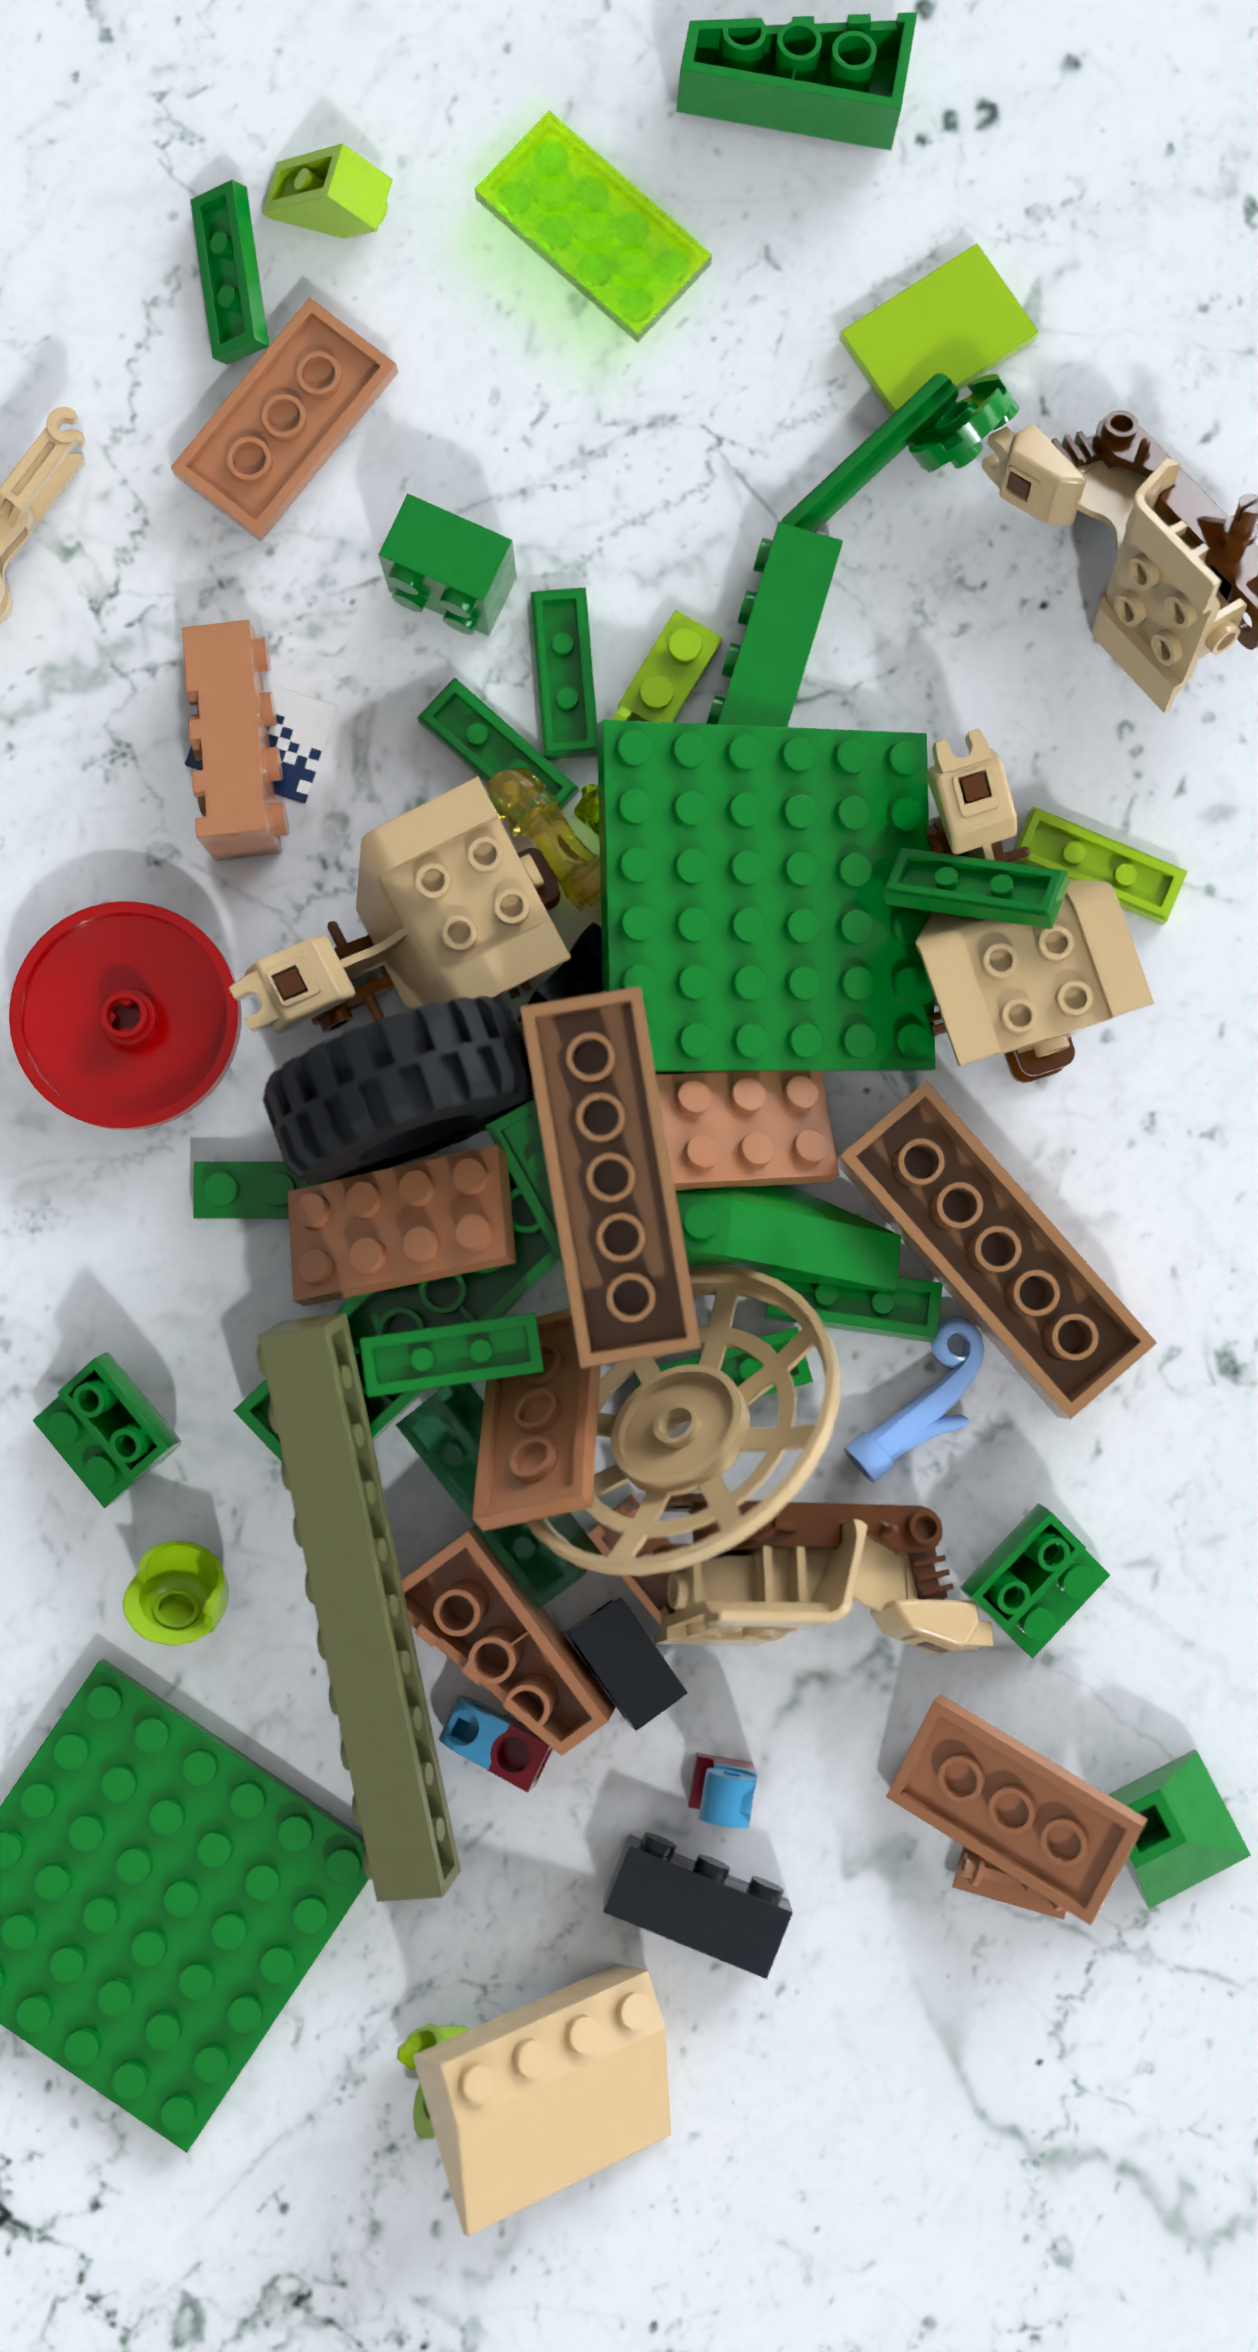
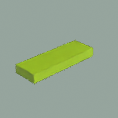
M1034 806L1030 809L1014 846V849L1028 847L1030 855L1013 861V863L1067 871L1068 879L1109 882L1115 890L1122 909L1160 925H1164L1168 921L1188 872Z

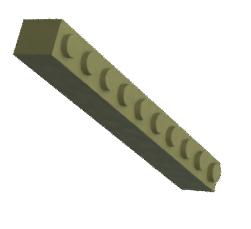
M344 1312L280 1321L258 1335L257 1364L262 1375L267 1378L271 1397L269 1420L273 1431L279 1435L283 1454L281 1477L285 1488L291 1492L295 1511L293 1534L297 1545L303 1548L307 1567L305 1591L308 1600L315 1605L319 1624L317 1647L321 1658L327 1662L331 1681L329 1704L333 1714L338 1715L342 1733L341 1761L344 1768L350 1771L354 1790L352 1813L356 1824L361 1825L366 1847L364 1852V1870L367 1878L373 1880L377 1902L442 1898L461 1869L347 1314Z

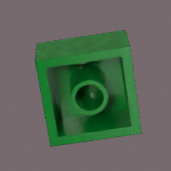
M408 493L378 554L388 590L393 593L392 598L397 603L415 612H422L425 607L444 616L443 621L448 626L468 635H473L474 631L477 630L490 636L517 578L513 541Z

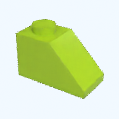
M343 143L278 161L262 213L270 219L343 239L378 231L379 225L386 216L388 209L386 201L393 179Z

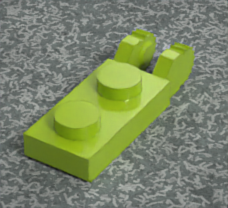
M675 610L619 701L618 710L612 720L631 721L634 718L637 721L675 723L720 649L723 637Z

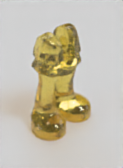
M512 768L496 773L488 783L487 794L500 820L507 821L511 835H527L534 841L552 873L562 886L565 896L580 912L588 906L591 908L601 901L600 855L587 848L574 833L557 805L559 799L546 790V784L526 768Z

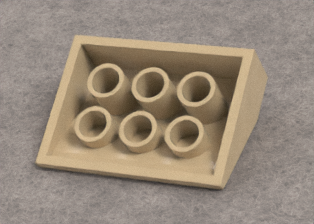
M619 1964L613 1965L412 2055L462 2232L467 2236L671 2136L665 2026L648 1970Z

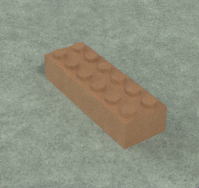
M641 986L520 1007L581 1368L701 1348Z
M927 1080L837 1157L838 1167L891 1228L897 1234L902 1235L901 1239L933 1276L940 1283H943V1287L1058 1418L1072 1419L1157 1344L1154 1338Z

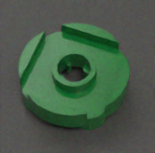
M989 374L967 384L973 394L959 402L955 400L913 440L916 446L908 447L909 452L923 469L927 470V472H932L949 462L956 469L964 467L980 454L983 449L980 441L987 434L1004 426L1015 417L1019 411V406L1012 398L1010 390L999 375Z

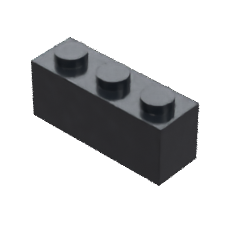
M645 1832L641 1839L629 1834L603 1898V1912L767 1979L793 1914L789 1899L782 1897L784 1889L760 1877L752 1876L750 1883L728 1875L730 1867L710 1856L699 1854L696 1861L677 1854L675 1853L677 1846L659 1835Z

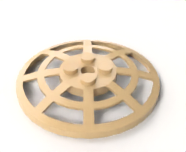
M728 1266L689 1268L693 1297L715 1295L709 1326H698L701 1346H704L699 1364L681 1365L661 1372L655 1360L668 1355L662 1354L617 1362L600 1378L597 1435L611 1438V1450L617 1464L594 1474L592 1507L584 1510L601 1525L617 1533H622V1537L607 1557L587 1553L571 1545L553 1529L546 1517L526 1522L536 1537L556 1555L581 1568L610 1575L642 1576L674 1571L707 1560L740 1543L770 1521L797 1494L818 1464L832 1434L840 1399V1370L835 1346L818 1314L798 1292L780 1280L754 1270ZM738 1296L754 1298L779 1308L795 1319L803 1329L777 1354L772 1346L759 1337L743 1330L732 1328ZM727 1347L747 1353L764 1365L738 1387L729 1376L720 1371ZM816 1347L822 1360L825 1375L824 1397L818 1420L815 1424L794 1426L797 1399L794 1382L789 1372ZM633 1373H636L641 1385L629 1395L617 1415L601 1413V1409L612 1394ZM776 1385L779 1399V1415L776 1428H750L748 1406ZM687 1421H691V1425L685 1433L675 1438H669L672 1430L680 1428ZM804 1448V1451L785 1478L760 1504L742 1516L738 1506L749 1499L768 1479L780 1462L784 1452ZM766 1452L753 1473L736 1490L730 1493L721 1475L733 1465L740 1453ZM629 1481L638 1489L647 1493L634 1518L625 1517L611 1510L599 1500L598 1496ZM700 1489L709 1505L708 1508L682 1518L658 1521L671 1496L684 1495ZM714 1521H717L721 1531L686 1547L668 1553L634 1558L648 1537L660 1538L683 1534L704 1527Z

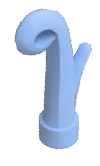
M958 1316L944 1319L938 1323L937 1338L934 1343H931L932 1352L936 1358L952 1369L888 1420L868 1434L863 1431L844 1448L849 1459L872 1483L878 1481L894 1466L893 1462L912 1448L931 1438L964 1428L969 1424L968 1417L963 1415L942 1417L972 1384L982 1365L985 1352L982 1335L976 1325L968 1319ZM954 1333L960 1335L964 1342L963 1355H954L948 1349V1338Z

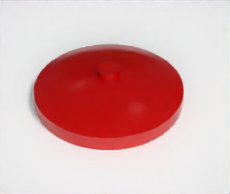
M131 901L109 902L91 906L75 912L51 927L36 942L24 959L13 985L9 1006V1025L13 1048L20 1066L34 1088L47 1101L67 1115L90 1125L113 1130H140L160 1126L178 1119L200 1105L215 1090L227 1073L235 1056L241 1032V1000L237 1001L229 989L230 986L236 983V980L227 960L218 947L202 930L179 914L156 905Z

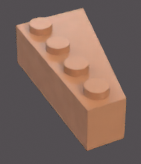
M250 620L182 627L186 694L189 704L191 706L197 705L198 713L189 716V740L195 759L203 761V770L192 771L193 793L198 799L202 816H206L195 818L196 837L215 861L282 853L280 836L289 835V824L285 802H276L274 781L283 780V771L278 746L270 747L268 727L276 726L277 718L273 694L263 690L262 672L271 670L266 637L258 638Z
M477 1524L473 1525L401 1579L410 1625L416 1629L415 1633L431 1647L436 1646L462 1668L460 1671L477 1686L480 1683L504 1703L503 1707L558 1754L563 1756L609 1722L616 1705L487 1530L482 1531Z

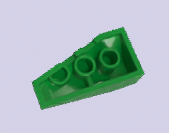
M791 1185L676 1191L688 1269L694 1267L728 1266L754 1270L773 1278L788 1281L827 1284L890 1293L896 1292L902 1235Z

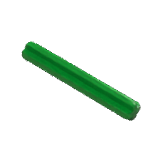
M944 373L935 374L781 520V523L816 532L958 398L959 391L952 380Z

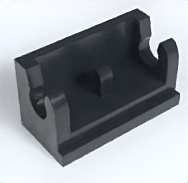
M618 1597L614 1601L611 1599L565 1631L623 1718L635 1731L688 1694L622 1597Z

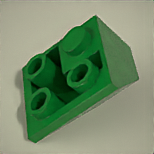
M1195 1749L1108 1794L1148 1819L1125 1865L1149 1909L1251 1856L1200 1755Z

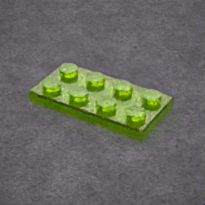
M550 111L535 124L475 188V197L480 204L637 343L708 269L712 262V254Z

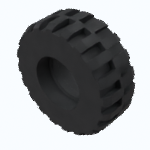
M478 996L472 999L464 997L452 999L448 1002L420 1006L414 1010L380 1018L376 1022L341 1033L342 1035L329 1041H323L309 1048L307 1052L288 1060L280 1070L274 1071L269 1076L265 1085L263 1103L287 1170L301 1182L318 1183L321 1181L331 1182L383 1168H390L434 1153L452 1144L462 1142L475 1134L487 1130L485 1126L533 1100L535 1092L528 1051L513 1012L496 998L491 999L488 996Z

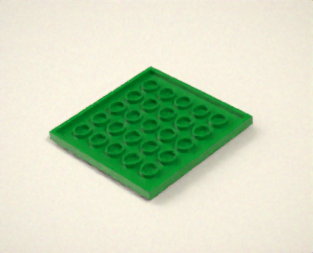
M602 720L597 724L603 993L641 986L655 1072L936 1070L935 1037L932 1036L930 1031L934 1024L929 1025L926 1014L934 1013V993L915 944L931 911L887 905L883 895L884 887L901 847L930 851V845L925 832L929 828L928 781L926 778L928 772L927 733Z
M104 1658L101 1659L0 1806V2024L187 2153L369 1879L364 1870V1852L366 1847L363 1835Z

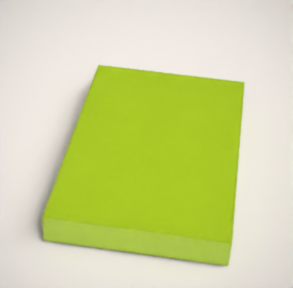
M976 243L840 332L839 340L889 413L893 415L935 374L944 373L960 390L1034 342L1039 331L981 247Z

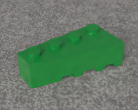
M918 12L898 13L896 20L871 21L870 14H852L847 16L846 22L815 23L814 16L792 17V22L782 25H765L762 18L689 21L680 68L676 112L891 151L902 107Z

